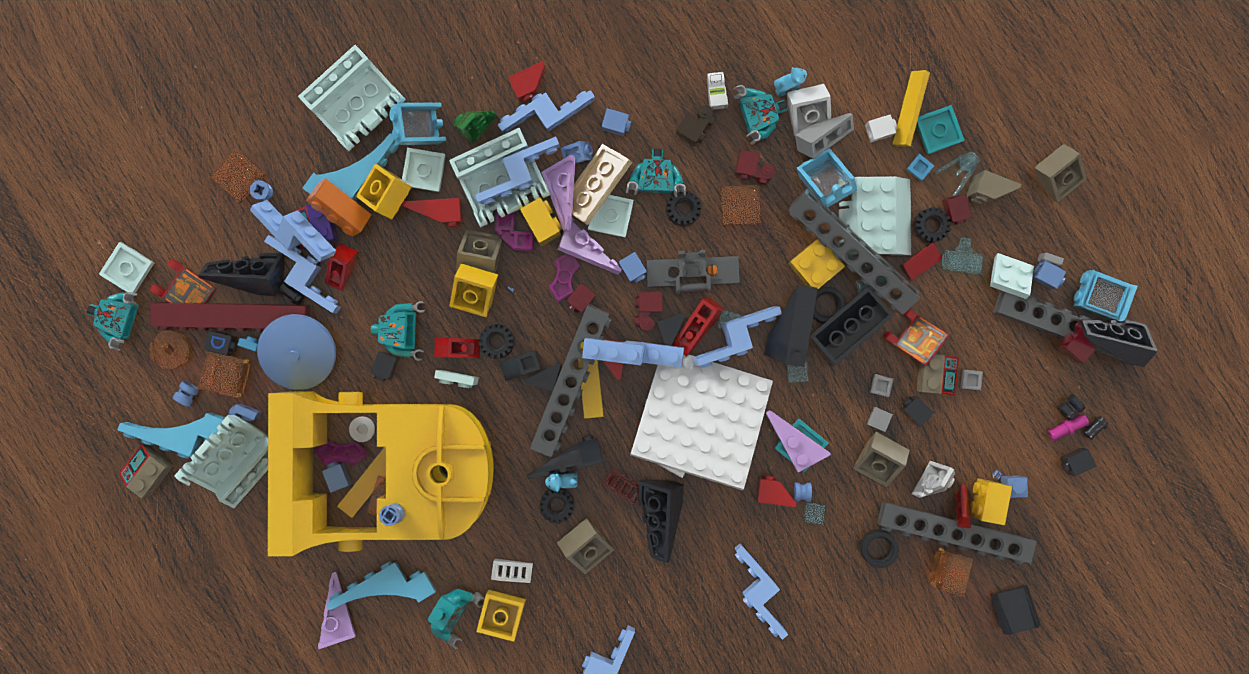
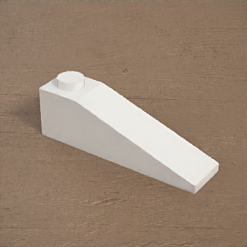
M930 461L912 494L921 498L946 491L954 483V469Z

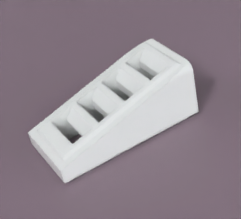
M494 559L491 580L530 583L533 563ZM499 565L503 566L502 575L498 574ZM507 566H511L510 576L506 575ZM515 567H518L517 576H514ZM523 567H526L525 577H521Z

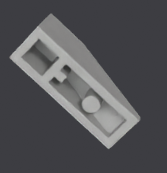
M848 113L807 126L795 135L797 151L814 159L854 130L853 114Z

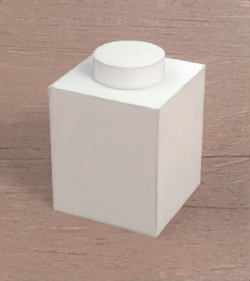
M891 114L868 121L865 124L870 143L891 137L896 133L897 124L895 119H892Z

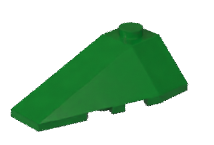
M493 110L465 112L463 115L457 116L453 127L473 145L498 116Z

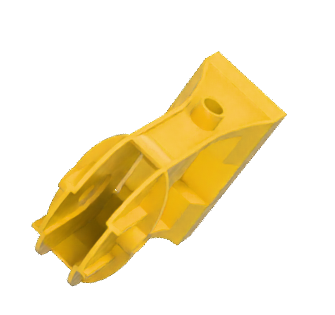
M314 391L268 393V556H294L313 546L337 541L338 551L353 552L362 550V540H447L463 534L479 518L491 494L494 472L491 442L488 440L483 426L470 411L453 404H363V392H339V402L326 399ZM327 413H377V447H386V494L377 498V527L327 526V493L313 492V450L316 446L327 444ZM442 466L446 468L448 475L443 472ZM393 503L400 504L405 510L404 519L392 526L384 525L379 518L381 509Z

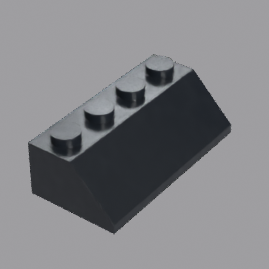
M868 286L812 333L810 338L819 352L833 367L890 320L894 314Z

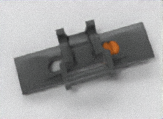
M683 250L678 251L679 259L647 260V286H676V294L687 291H707L708 293L711 292V284L740 283L738 256L706 258V250L694 253H684ZM672 267L679 269V275L676 278H671L668 274L669 269ZM706 277L707 283L680 284V278Z

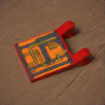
M173 259L167 265L179 273L168 289L165 290L157 284H153L150 288L151 292L167 302L206 303L216 287L199 278L197 274Z
M908 309L904 313V317L912 322L898 339L889 331L883 337L888 343L927 366L950 335L911 309Z

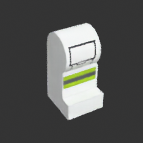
M723 72L707 74L709 106L712 110L727 108L728 99Z

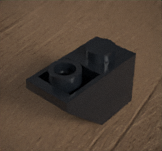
M536 351L500 362L505 381L542 369Z

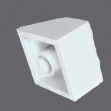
M824 84L787 92L788 111L794 136L809 125L831 119V98Z

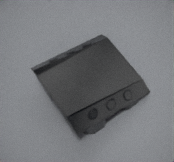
M1028 585L990 594L992 606L997 614V625L1001 627L1003 634L1012 635L1013 633L1039 628L1041 625Z

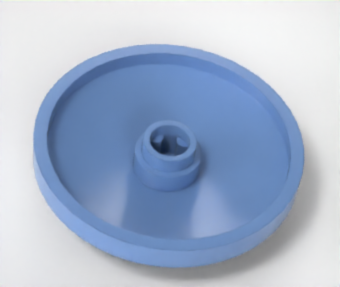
M290 314L275 319L263 330L258 341L257 355L263 371L275 383L289 389L304 390L317 386L328 377L335 365L336 346L330 332L320 322L305 315Z

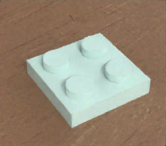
M407 148L402 180L412 186V188L440 193L446 154Z
M609 195L589 223L588 230L626 238L634 200Z
M119 242L99 275L126 292L136 293L154 265V262L126 244Z
M997 253L994 257L990 286L1027 299L1030 296L1034 266Z
M436 370L434 378L439 379V383L450 385L453 382H458V386L464 388H472V385H478L479 377L445 370Z

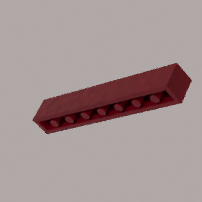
M150 303V326H158V330H170V327H177V330H189V327H196L197 331H207L208 327H215V331H227V328H234V331H246V328H254V332H263L272 321L285 315L300 314L310 317V305Z

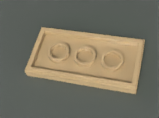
M602 144L574 184L572 216L588 225L632 162Z

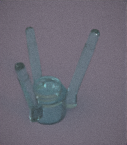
M969 151L966 155L962 153L958 158L934 172L937 175L960 162L961 168L955 174L956 177L964 170L968 171L952 196L959 194L971 174L977 169L976 165L980 162V159L972 151Z

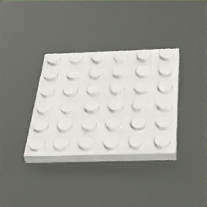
M683 355L682 367L657 365L630 456L743 491L773 381L712 362L711 366L701 368V366L694 365L692 357L695 356L692 355L687 357Z

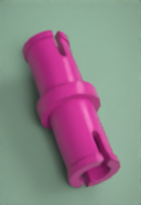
M1081 414L1071 421L1065 420L1062 422L1063 424L1048 430V434L1052 441H1056L1068 434H1074V431L1086 425L1088 426L1089 421L1084 414Z

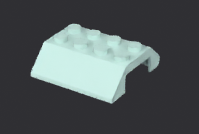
M356 45L348 50L298 96L348 151L355 146L351 141H354L356 144L360 142L356 136L359 131L365 136L368 135L367 127L372 131L383 121L380 117L381 114L385 118L388 116L385 110L388 105L392 107L395 105L394 102L403 103L406 100Z
M520 128L449 160L472 206L480 227L488 224L486 217H488L490 223L494 221V216L491 212L495 210L498 211L502 218L505 216L503 209H506L507 214H511L523 207L520 202L522 200L526 206L529 204L527 195L531 193L535 200L540 198L538 193H541L543 198L550 195L536 162H529L527 160L525 164L533 181L530 184L531 187L523 191L519 189L512 191L513 194L506 198L501 196L495 198V202L485 206L484 204L480 205L476 199V194L511 180L502 158L529 148Z
M854 177L857 191L850 194L851 201L839 202V207H849L839 209V218L879 255L911 256L910 179L900 177ZM843 179L838 180L840 187L846 184ZM856 250L848 251L851 256L859 254Z
M227 415L222 424L218 425L217 429L219 431L211 433L209 438L197 449L196 453L190 457L192 461L185 463L182 466L183 468L175 474V477L188 486L190 485L189 480L214 492L220 502L235 508L268 470V435L236 415Z

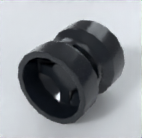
M1071 394L1065 403H1060L1057 406L1058 411L1069 421L1075 418L1076 413L1082 412L1086 408L1083 402L1074 394Z

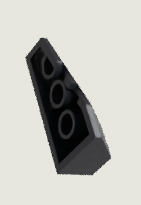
M262 253L257 258L249 259L248 256H244L239 261L231 262L230 259L209 262L205 264L198 276L201 279L252 294L275 296L283 284L284 254Z
M797 285L783 313L779 316L777 323L768 335L764 353L766 356L784 364L804 367L817 287Z
M1082 320L1080 323L1086 338L1130 365L1145 367L1158 352L1146 324L1131 320H1124L1122 323H1117L1116 320H1110L1109 323H1104L1101 320Z
M593 435L582 437L581 442H578L529 473L527 479L547 476L556 471L565 472L573 469V467L578 469L603 463L598 437L593 438Z
M671 480L639 481L638 501L639 505L643 507L644 516L642 518L643 523L647 525V541L651 558L668 563L671 557L683 504L684 484Z

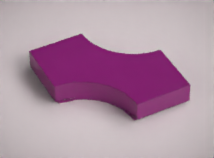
M567 253L554 260L557 274L554 281L548 286L558 303L574 292L572 277L576 270L580 268L576 258Z
M327 441V444H323L313 450L314 456L324 466L333 462H345L353 466L368 456L367 451L356 441L348 444H335Z

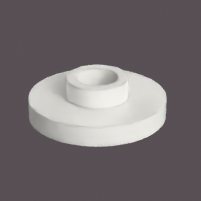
M357 417L350 423L349 433L354 440L366 442L374 436L375 425L368 417Z

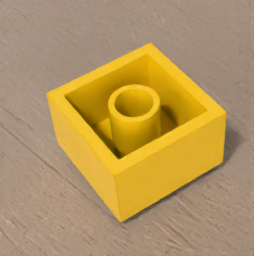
M375 163L356 197L374 211L393 219L412 186Z
M538 198L520 208L541 246L561 236L560 230H562V227L556 217L552 219L550 214L553 211L547 200L543 202L541 198Z
M818 239L788 263L806 286L817 287L818 289L845 267L834 256L833 251L828 246H823Z
M461 264L454 277L449 307L487 317L493 302L498 274Z
M978 478L973 486L974 500L970 503L971 516L981 521L1005 525L1012 486Z
M488 590L476 632L514 642L526 599Z

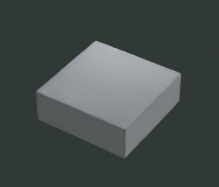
M1045 252L1039 254L1037 260L1038 262L1047 261L1055 266H1060L1064 258Z
M962 369L960 388L981 390L983 371Z
M874 374L869 392L889 397L894 379Z
M873 407L867 425L886 432L893 414Z

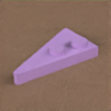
M573 155L567 156L541 172L562 229L566 232L571 230L575 175V156Z
M572 218L571 230L568 232L563 231L557 250L619 275L622 269L614 259L610 260L603 253L604 249L584 229L581 230L573 222L574 219Z
M768 410L765 412L797 472L831 455L826 449L772 411Z
M337 572L331 575L326 603L330 602L329 597L340 591L343 594ZM346 603L332 610H329L328 606L325 605L318 649L356 637Z

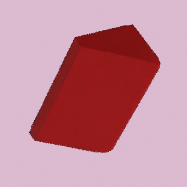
M932 242L901 264L900 267L910 281H912L941 260L942 257L936 245Z
M962 484L956 492L957 527L971 529L970 495L966 485Z

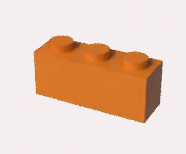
M326 178L317 183L306 200L313 209L320 211L330 222L338 225L344 233L352 237L363 230L372 215Z

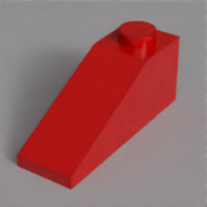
M460 198L402 202L403 207L442 224H447V227H458L459 223H463L462 200Z
M703 298L672 343V346L683 347V355L687 357L714 326L725 308L711 298Z

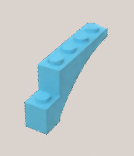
M390 133L374 151L349 167L326 174L316 175L313 173L302 189L311 194L317 183L326 178L356 202V200H360L356 195L375 163L384 168L388 162V156L391 153H395L399 145L396 146L395 140Z
M213 412L206 413L205 417L197 421L173 428H152L124 422L119 424L118 431L123 432L125 437L132 439L137 437L142 439L141 442L144 444H156L163 451L171 452L172 450L178 452L177 455L182 458H189L196 453L202 439L205 441L211 433L219 431L217 427L219 424H222L225 417Z
M389 561L381 566L382 570L375 574L372 571L364 576L365 581L360 584L356 581L346 587L348 591L341 594L339 591L329 597L331 601L326 603L329 610H332L349 601L376 595L409 597L416 599L419 603L434 594L436 589L426 572L420 573V571H417L409 576L411 580L408 581L397 562L392 564Z

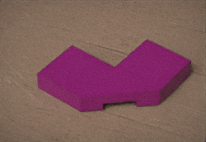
M496 211L495 232L513 251L532 252L533 232L514 231L515 212L511 214L504 212L505 216L501 218L498 211Z

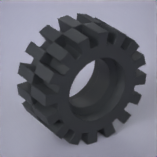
M686 191V196H684L683 192H678L677 197L675 195L670 197L666 209L669 219L674 224L689 226L698 219L701 213V204L696 194ZM686 201L691 205V212L688 215L683 216L677 212L676 206L679 202Z
M931 207L921 211L913 223L915 225V228H913L914 232H917L916 236L921 237L920 240L927 241L926 243L942 240L951 230L949 228L951 222L948 220L950 216H946L947 212L945 210L941 211V208ZM935 218L939 222V229L936 232H929L926 229L925 223L927 219Z
M492 324L482 330L481 336H479V346L486 356L499 359L510 354L515 340L509 328L500 324ZM494 334H500L504 338V344L499 349L492 348L489 343L490 337Z
M560 488L558 492L550 489L543 494L540 500V513L550 523H563L573 513L574 499L566 489ZM554 498L561 499L564 502L563 511L559 513L553 512L549 506L550 501Z

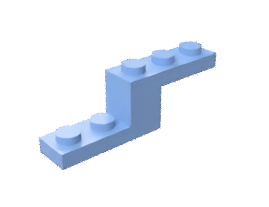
M591 90L587 93L583 91L576 96L575 101L563 104L560 107L561 110L558 111L546 92L543 95L540 93L531 99L532 102L528 105L523 104L519 106L513 115L503 117L498 126L502 133L506 134L536 114L549 132L594 102L595 96Z
M551 138L502 158L511 180L476 194L478 203L480 205L484 204V206L495 202V198L500 196L506 198L513 194L512 191L517 189L523 191L531 187L530 184L533 181L525 161L533 162L538 160L539 156L544 153L547 155L555 153L557 148L560 147L557 138Z
M268 200L252 205L250 211L287 250L303 244L319 262L334 256L336 250L298 210L282 216Z
M268 235L264 242L296 262L284 282L330 312L338 313L341 307L337 305L338 301L329 295L327 298L321 295L322 291L313 285L309 287L322 268L317 265L318 261L309 255L307 258L301 255L302 251L297 247L287 250L275 237Z
M773 306L721 323L727 346L692 357L694 365L705 368L711 366L713 361L719 360V362L729 360L731 355L736 354L740 356L748 353L747 350L753 348L747 327H755L762 320H765V322L775 320L777 315L782 314L780 307Z
M584 338L582 358L634 365L649 363L682 367L684 348L628 340L623 343Z
M739 543L734 548L737 552L735 556L742 564L746 562L750 568L747 570L754 578L759 577L742 592L745 596L743 600L750 608L753 606L758 611L756 615L763 623L767 621L770 625L768 629L775 637L779 635L783 640L788 635L787 631L764 606L780 589Z
M627 625L626 630L622 629L618 638L621 641L619 647H615L611 655L613 660L591 652L589 657L586 656L582 667H584L582 674H617L634 636L635 628Z

